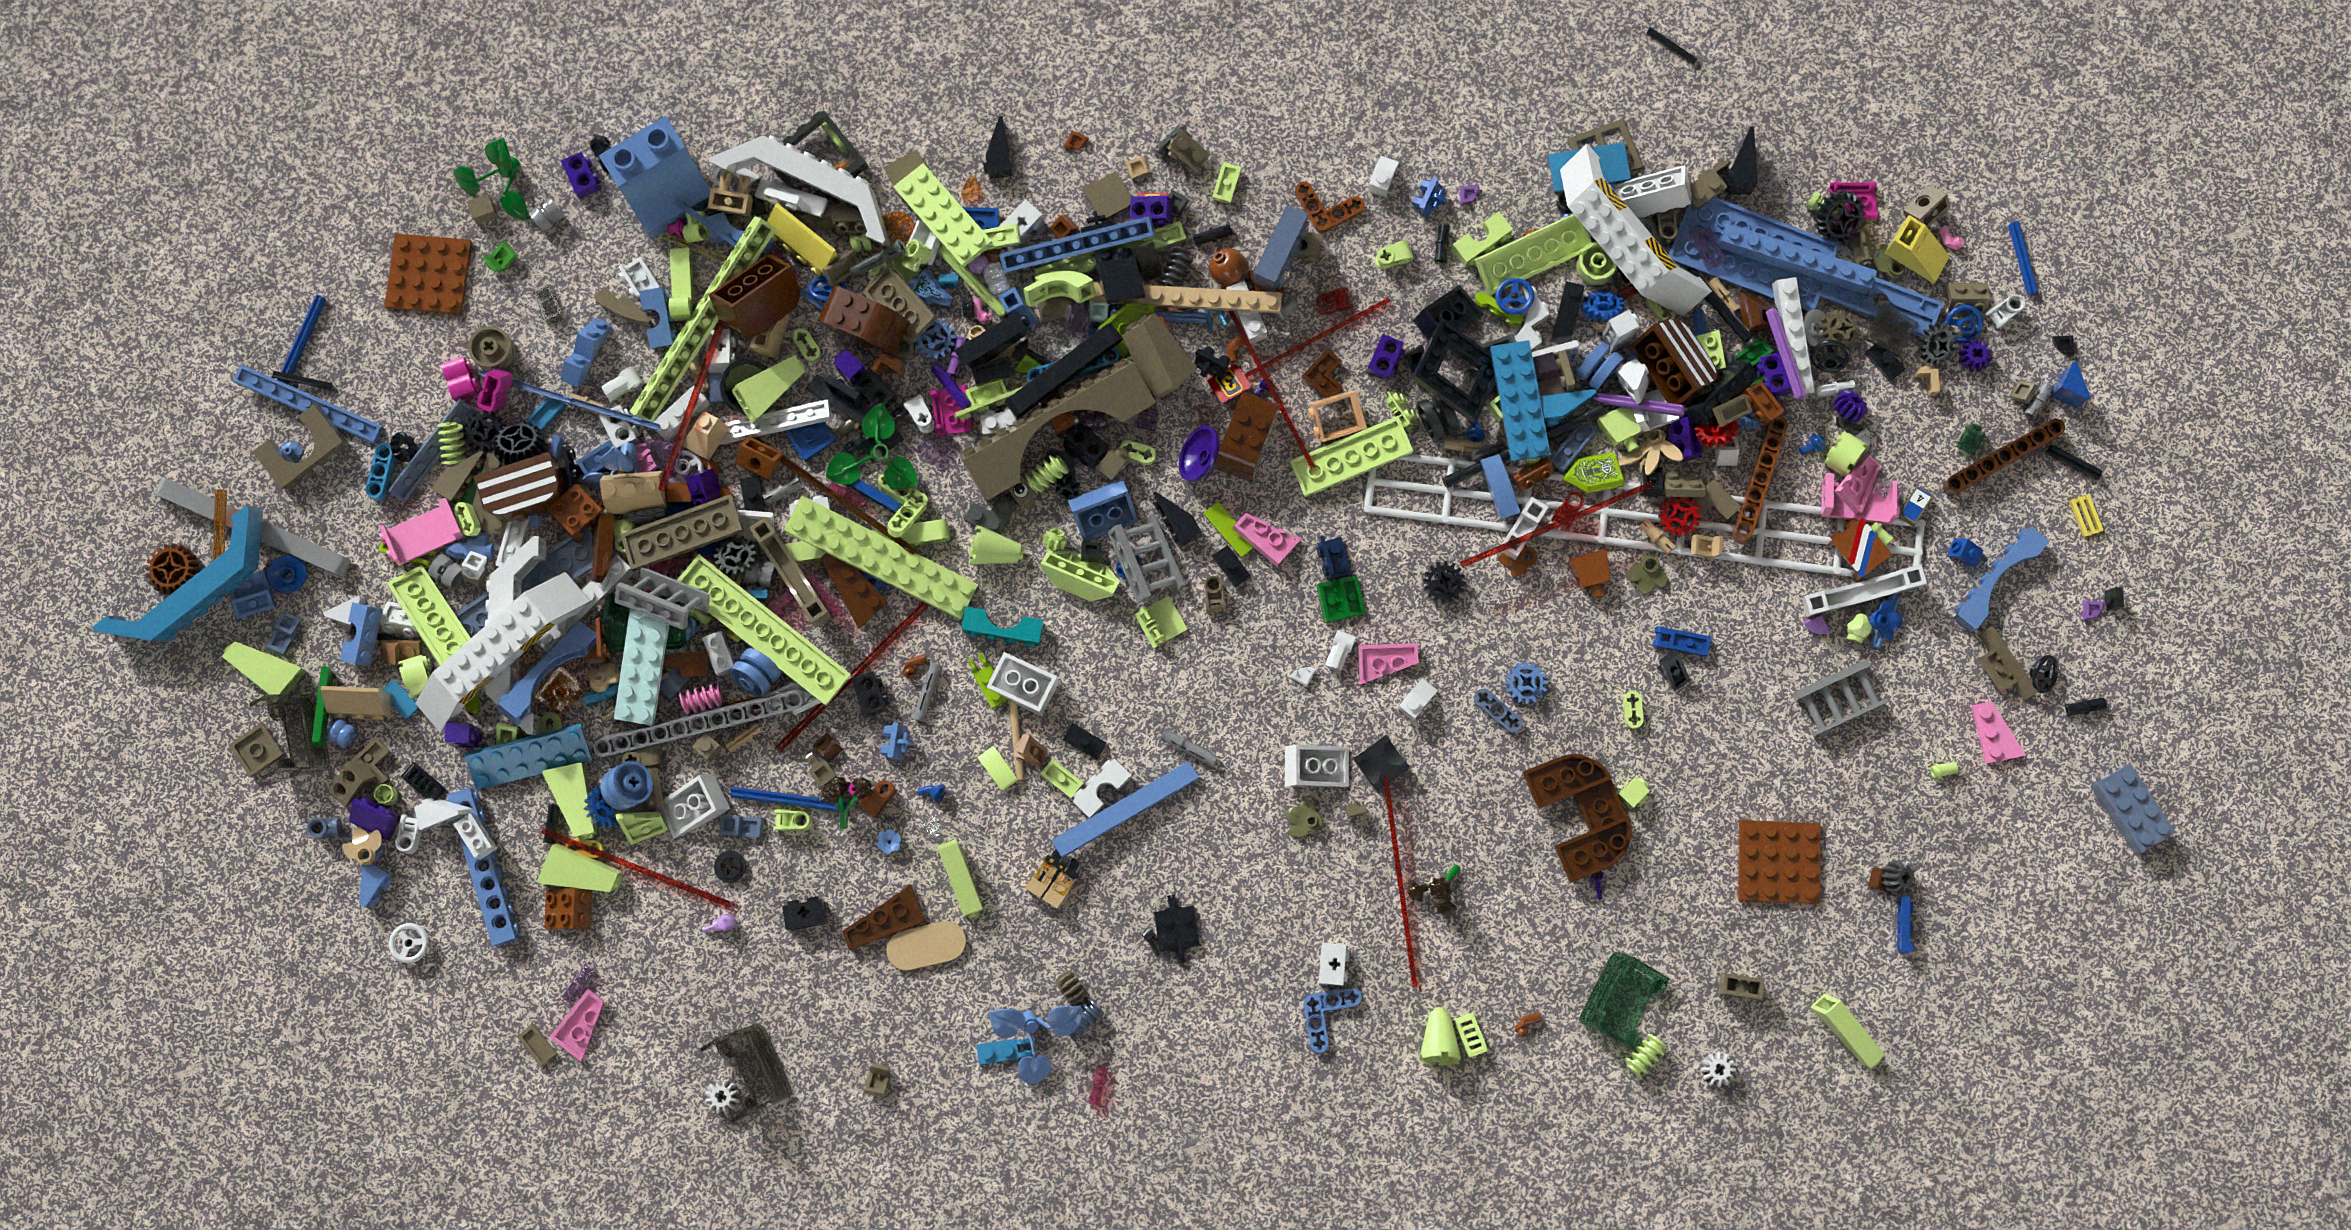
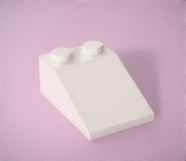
M1004 652L987 688L1042 717L1059 684L1057 676Z
M1285 746V786L1349 787V747Z
M704 774L697 776L663 799L664 807L660 808V811L675 839L717 818L729 810L730 807L714 774Z

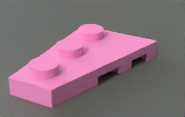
M1247 513L1232 528L1276 567L1302 539L1297 535L1294 537L1285 533L1286 531L1281 528H1274L1268 525L1267 522Z
M1418 643L1358 645L1359 685L1417 664Z
M588 989L549 1036L580 1062L585 1054L604 1000Z

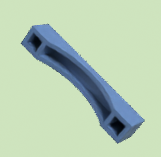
M2032 526L2027 530L2022 529L2015 538L2018 539L2014 545L2010 543L2003 551L2005 556L2002 559L1998 558L1991 565L1993 570L1990 574L1986 572L1980 578V586L1977 589L1973 587L1966 595L1969 599L1965 603L1961 602L1955 608L1956 614L1953 618L1971 633L1989 615L1990 594L2000 575L2012 565L2033 560L2050 542Z
M581 621L576 625H572L567 630L566 635L554 643L553 649L549 653L545 652L541 656L540 662L536 666H531L526 672V676L522 680H517L508 694L502 695L498 701L499 712L518 726L531 712L534 692L545 675L563 662L585 657L597 645L596 633Z

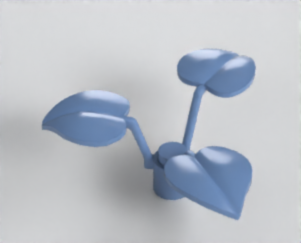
M623 443L620 451L613 446L601 457L600 463L605 468L612 470L610 475H614L616 470L632 471L633 467L635 468V473H639L638 459L635 458L637 447L631 443ZM599 472L587 474L582 478V483L594 490L601 491L600 479L604 474ZM663 477L664 488L667 489V483L669 482Z
M1081 1006L1056 1007L1048 1014V1024L1041 1017L1037 1018L1035 1012L1031 1010L1022 1013L1016 1009H998L988 1012L992 1029L998 1037H1013L1017 1034L1018 1029H1024L1028 1032L1032 1057H1023L1020 1060L1018 1073L1025 1083L1032 1085L1045 1079L1051 1071V1062L1046 1056L1036 1057L1032 1033L1037 1031L1040 1023L1049 1030L1053 1029L1057 1036H1067L1073 1033L1079 1026L1082 1018Z

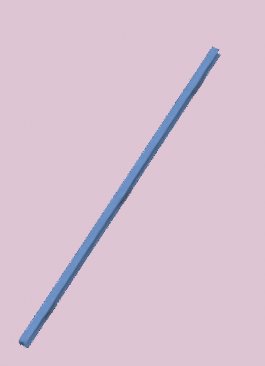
M678 199L674 203L735 247L738 241ZM799 286L800 295L823 310L825 304L811 297L807 291Z
M478 369L481 371V374L476 375L484 378L488 372ZM512 379V387L653 430H660V424Z

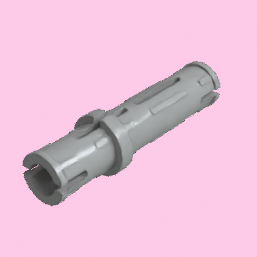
M930 663L926 679H923L922 682L924 685L912 719L924 722L934 689L938 686L937 680L943 666Z
M1167 728L1164 730L1160 740L1176 747L1175 750L1177 751L1181 750L1211 767L1214 766L1218 756L1186 740V737L1183 735L1181 737Z

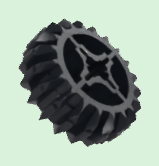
M1836 190L1835 194L1829 192V198L1823 197L1824 202L1818 203L1820 208L1814 210L1817 216L1813 217L1816 222L1814 226L1818 229V233L1826 240L1833 242L1837 240L1843 242L1844 238L1850 240V235H1856L1855 231L1861 229L1860 223L1865 222L1862 218L1866 215L1865 211H1863L1865 206L1861 203V198L1857 197L1853 192L1851 193L1847 190H1843V192ZM1845 203L1850 204L1851 210H1847ZM1828 222H1832L1835 229H1830Z
M525 420L522 423L516 421L512 425L509 423L507 427L502 426V431H496V436L493 437L492 442L494 456L505 466L541 455L545 452L546 446L544 434L538 425L534 426L532 422L527 424Z

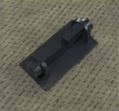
M594 134L595 138L590 140V148L595 157L599 158L600 154L611 149V142L605 136ZM599 159L598 162L603 171L610 174L602 160Z

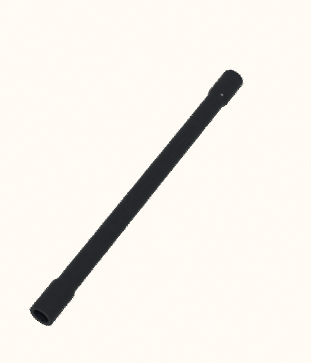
M1601 404L1595 406L1581 415L1546 430L1548 440L1605 415L1606 412ZM1508 448L1497 453L1500 454L1502 462L1510 458ZM1481 461L1443 477L1442 481L1446 489L1483 471Z

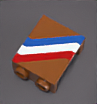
M1863 518L1858 521L1856 519L1850 521L1845 525L1847 529L1842 533L1840 530L1830 537L1832 541L1827 544L1829 547L1834 545L1856 573L1852 576L1857 582L1893 555Z

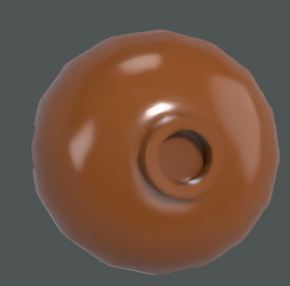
M1224 248L1213 255L1209 263L1211 277L1217 284L1225 288L1241 281L1240 277L1243 273L1246 275L1249 267L1248 260L1238 250L1232 248Z

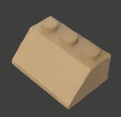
M662 471L604 475L600 479L602 501L608 514L638 512L659 507H665L667 510Z
M321 686L326 713L333 715L335 719H345V716H352V719L364 720V717H371V720L383 721L384 717L391 718L392 694L380 688Z

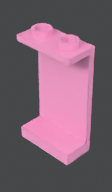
M1826 473L1822 481L1821 517L1847 520L1856 519V521L1863 518L1866 522L1890 525L1893 524L1895 518L1899 517L1900 506H1897V501L1900 497V489H1897V481H1893L1890 488L1872 487L1862 514H1855L1834 492L1841 483L1834 482V474Z
M446 498L439 500L440 507L390 529H386L384 525L380 526L382 533L379 535L383 544H387L389 550L386 552L391 562L395 561L400 566L464 538L453 509Z

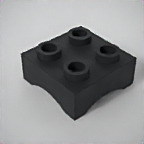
M1387 735L1353 759L1376 791L1382 789L1410 768Z

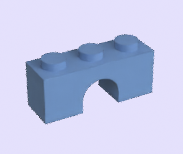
M663 287L639 291L643 311H657L660 316V322L655 328L646 329L650 349L654 350L672 346L677 338V332L672 327L674 319L670 315L668 306L670 299L669 291H666Z
M352 602L348 622L355 624L356 636L351 642L344 641L340 656L341 661L371 666L383 611L382 608Z

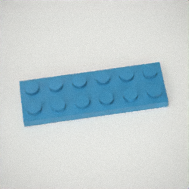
M1530 341L1491 346V357L1511 462L1550 456Z
M581 724L464 754L476 790L543 774V771L593 761V756Z

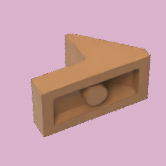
M381 640L382 660L390 664L397 665L399 661L422 654L421 641Z
M1023 734L1022 738L1018 740L1013 756L1041 768L1048 749L1031 735Z

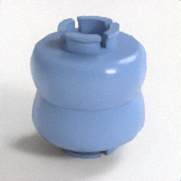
M341 719L335 723L332 722L329 725L332 728H327L326 732L329 733L328 740L337 743L341 748H346L348 745L352 746L355 743L353 739L356 740L358 737L356 727L347 724Z

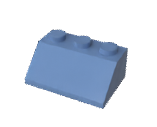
M1123 480L1068 500L1083 542H1088L1108 534L1115 525L1121 524L1122 528L1138 522Z

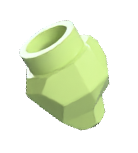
M1857 614L1847 624L1848 640L1862 644L1863 640L1871 633L1872 626L1865 614Z

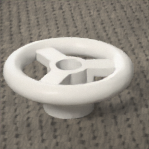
M688 450L674 453L667 460L665 466V474L669 482H686L685 477L688 476L691 468L695 465H698V471L704 470V465L700 461L701 458ZM681 456H689L693 458L689 462L686 459H679L675 462V460ZM687 466L686 470L681 471V467ZM671 467L675 468L676 472L682 476V482L677 481L672 476Z
M414 923L398 926L392 932L389 939L391 954L396 960L403 963H413L420 960L426 954L429 946V938L426 931ZM404 930H416L422 938L408 936ZM398 935L403 940V949L400 954L395 948V940ZM412 940V945L408 947V941ZM422 945L418 954L413 957H407L408 952H414Z

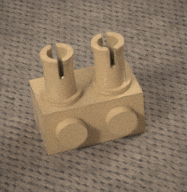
M721 172L719 187L717 189L711 188L708 208L717 212L750 217L754 198L748 193L752 177L739 175L737 192H731L730 186L733 174Z

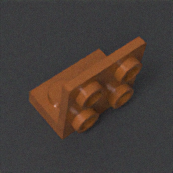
M575 484L547 508V511L578 543L583 539L580 534L581 529L601 513L602 509Z
M600 618L595 619L596 624L586 625L596 633L597 645L584 657L585 665L608 663L609 658L612 657V648L608 646V638H611V628Z

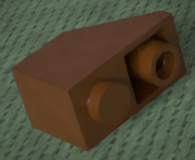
M1740 293L1742 323L1750 332L1758 333L1771 328L1766 311L1772 309V307L1755 295Z

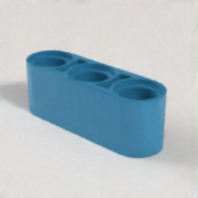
M380 444L376 447L366 485L367 495L377 502L384 501L388 496L389 492L387 490L390 488L397 461L388 444ZM390 450L389 456L383 458L384 452ZM385 469L384 475L379 477V471ZM381 488L380 493L374 495V490Z

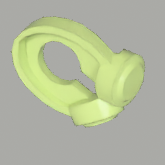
M547 712L542 716L540 722L541 733L550 731L546 727V721L549 718L554 722L552 731L562 728L560 717L556 713Z

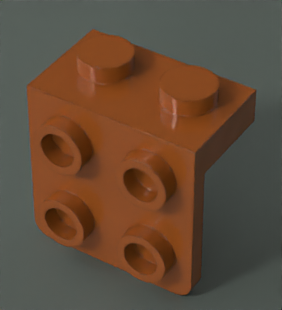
M580 888L548 889L545 897V929L589 930L591 925L592 890Z

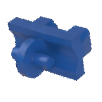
M1435 177L1432 180H1422L1420 190L1425 192L1424 197L1416 195L1412 201L1413 206L1421 210L1422 214L1429 217L1433 208L1437 209L1439 205H1445L1447 202L1446 198L1443 197L1445 191L1442 190V185L1438 182L1439 179Z

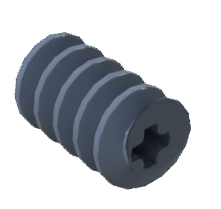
M1089 997L1087 998L1089 1005L1080 1004L1082 1007V1018L1079 1026L1073 1033L1068 1035L1074 1042L1077 1041L1075 1034L1082 1037L1081 1029L1089 1031L1088 1023L1095 1026L1094 1018L1100 1021V1013L1104 1014Z

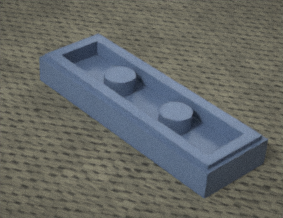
M1590 422L1574 428L1548 461L1552 462L1555 469L1564 474L1599 429Z

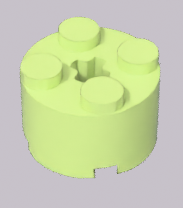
M1592 242L1583 248L1576 268L1579 277L1590 286H1598L1607 283L1613 277L1617 265L1598 242Z
M1844 431L1839 437L1836 447L1833 446L1828 452L1824 463L1843 477H1846L1861 459V454L1866 453L1869 445Z
M422 654L398 662L401 666L399 669L405 688L410 689L408 694L410 699L420 696L431 676L429 670H432L429 658L427 659Z

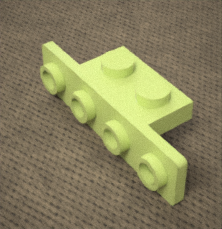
M1003 380L967 389L965 394L971 401V407L956 412L954 415L955 420H966L972 417L971 414L979 412V414L990 410L989 407L997 405V407L1002 406L1011 395L1022 387L1007 392Z

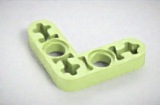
M882 474L878 478V490L903 505L889 520L888 533L893 537H901L926 510L928 498L913 487L892 490L893 488L886 484L884 474ZM900 490H904L908 494L905 496H901L897 492ZM905 512H910L913 514V516L910 518H906L902 514Z

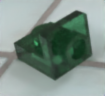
M1966 423L1956 447L1975 455L1985 437V432L1982 431L1983 427L1975 423L1971 425Z

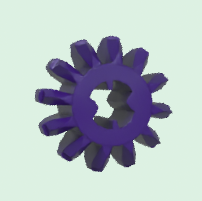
M1971 339L1969 343H1964L1962 345L1963 349H1960L1958 352L1961 355L1958 359L1959 362H1965L1962 367L1966 368L1969 366V372H1973L1974 369L1977 372H1980L1982 368L1986 369L1989 366L1988 362L1992 361V357L1989 356L1992 350L1986 349L1988 343L1982 345L1981 339L1977 342Z
M1845 390L1843 393H1840L1833 403L1838 415L1850 423H1857L1868 411L1867 403L1863 401V398L1851 390Z

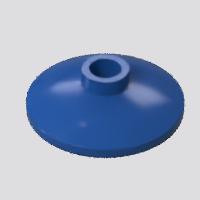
M284 555L278 557L269 566L267 573L268 582L279 593H294L306 581V567L295 556ZM291 572L292 577L287 579L286 575Z

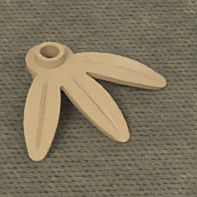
M1655 428L1647 433V442L1623 456L1618 461L1619 467L1633 464L1648 453L1645 462V473L1650 475L1659 464L1661 451L1672 461L1680 462L1684 457L1675 445L1665 441V433Z

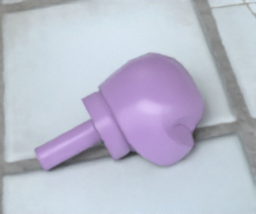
M980 254L967 267L973 274H981L989 267L990 263L985 256Z
M724 914L718 919L713 920L712 925L703 927L702 931L703 933L713 929L715 931H728L736 926L737 920L731 914Z

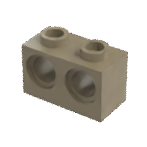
M361 759L345 763L341 768L342 772L333 779V784L329 789L344 807L352 804L354 798L359 800L376 776Z

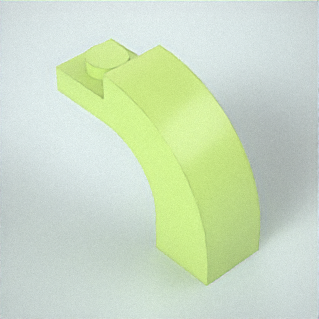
M1055 271L1035 277V283L1023 288L1026 305L1029 307H1033L1052 297H1069L1080 304L1095 296L1093 279L1074 271Z

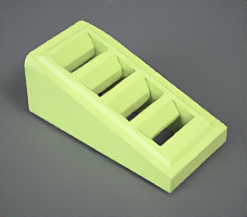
M1473 1013L1454 1019L1468 1058L1488 1051ZM1469 1020L1472 1021V1024L1464 1027H1461L1460 1023ZM1474 1027V1032L1466 1035L1464 1034L1463 1031ZM1477 1035L1478 1039L1467 1042V1038ZM1480 1043L1481 1047L1471 1050L1469 1047Z

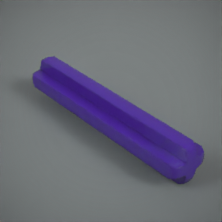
M939 363L933 365L931 372L961 409L969 408L971 401Z

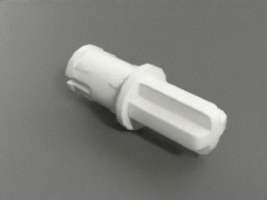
M1853 380L1840 383L1834 381L1832 384L1817 386L1815 393L1819 398L1832 395L1838 397L1845 390L1855 392L1856 389L1853 387L1856 386Z

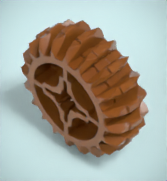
M172 543L171 546L164 544L163 549L158 547L157 554L151 553L153 559L147 560L150 566L145 567V570L149 571L145 575L146 578L150 579L148 583L154 586V590L160 591L163 595L167 593L171 595L194 577L195 573L200 572V569L196 568L200 563L195 560L197 556L191 553L192 550L185 548L182 544L177 546L175 543ZM178 555L183 557L186 567L180 565ZM173 566L176 567V568H178V569H174V571H172V573L169 572V571H167V570H170L171 568H173ZM159 572L165 574L167 584L162 582Z

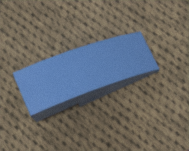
M1500 454L1480 460L1498 517L1503 519L1520 513Z

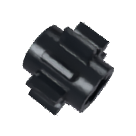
M1065 475L1063 479L1058 478L1055 492H1059L1061 498L1070 500L1073 495L1078 496L1080 483L1076 481L1075 477Z

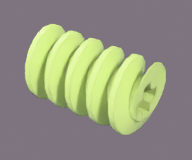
M450 422L438 424L437 427L443 428L438 434L444 435V438L440 439L439 442L445 443L444 446L440 447V450L446 451L441 457L447 458V461L442 462V464H457L467 459L465 455H462L466 449L460 447L465 444V441L460 439L464 437V433L459 432L463 429V425Z
M1050 455V463L1043 460L1045 467L1038 464V472L1031 469L1032 476L1025 474L1028 485L1036 494H1039L1038 491L1043 492L1045 490L1044 487L1049 488L1051 483L1057 481V478L1061 479L1063 473H1069L1067 465L1058 455L1057 458Z
M1651 1034L1647 1035L1648 1041H1641L1644 1048L1636 1047L1638 1054L1632 1052L1630 1054L1632 1059H1625L1628 1069L1641 1080H1643L1641 1072L1648 1074L1646 1066L1653 1068L1654 1066L1651 1061L1659 1062L1657 1054L1664 1056L1665 1054L1662 1049L1669 1050L1660 1039Z

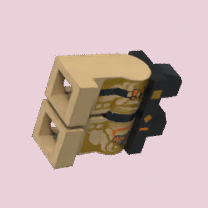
M1055 849L1050 856L1047 855L1025 889L1059 910L1079 877L1077 873L1082 863L1072 858L1068 866H1064L1061 864L1063 858L1060 857Z

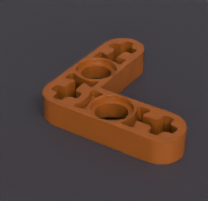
M1302 181L1296 185V197L1305 213L1308 214L1314 229L1320 233L1327 232L1358 216L1364 210V200L1359 196L1351 197L1325 210L1310 183ZM1301 187L1304 189L1308 188L1307 195L1309 199L1306 200L1304 193H1299ZM1353 202L1356 204L1360 203L1359 209H1350V214L1348 215L1347 209L1352 207ZM1310 203H1316L1319 208L1317 211L1311 212L1307 206ZM1341 210L1344 212V217L1336 219L1333 215L1334 212ZM1318 214H1320V218L1322 221H1327L1325 223V227H1323L1322 225L1318 226Z

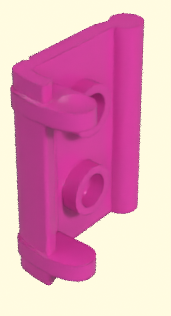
M1835 181L1830 183L1829 192L1835 194L1836 190L1842 192L1847 190L1861 198V203L1865 206L1863 211L1866 213L1862 217L1864 220H1877V183L1875 181H1870L1869 183ZM1845 203L1847 210H1851L1850 204Z
M962 385L959 387L964 394L965 390L968 389V385ZM930 389L935 431L938 436L974 431L972 417L963 421L961 419L955 420V413L963 409H961L946 389Z

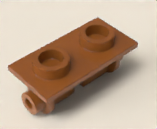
M1541 458L1537 463L1530 465L1533 471L1530 472L1525 467L1515 472L1512 478L1515 483H1518L1519 491L1529 489L1534 484L1554 474L1552 462H1549L1547 458Z

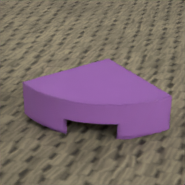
M1460 186V206L1470 204L1472 200L1474 201L1478 195L1479 186Z
M2083 601V621L2097 617L2103 610L2105 602Z
M1822 613L1803 622L1805 627L1813 633L1827 634L1831 632Z

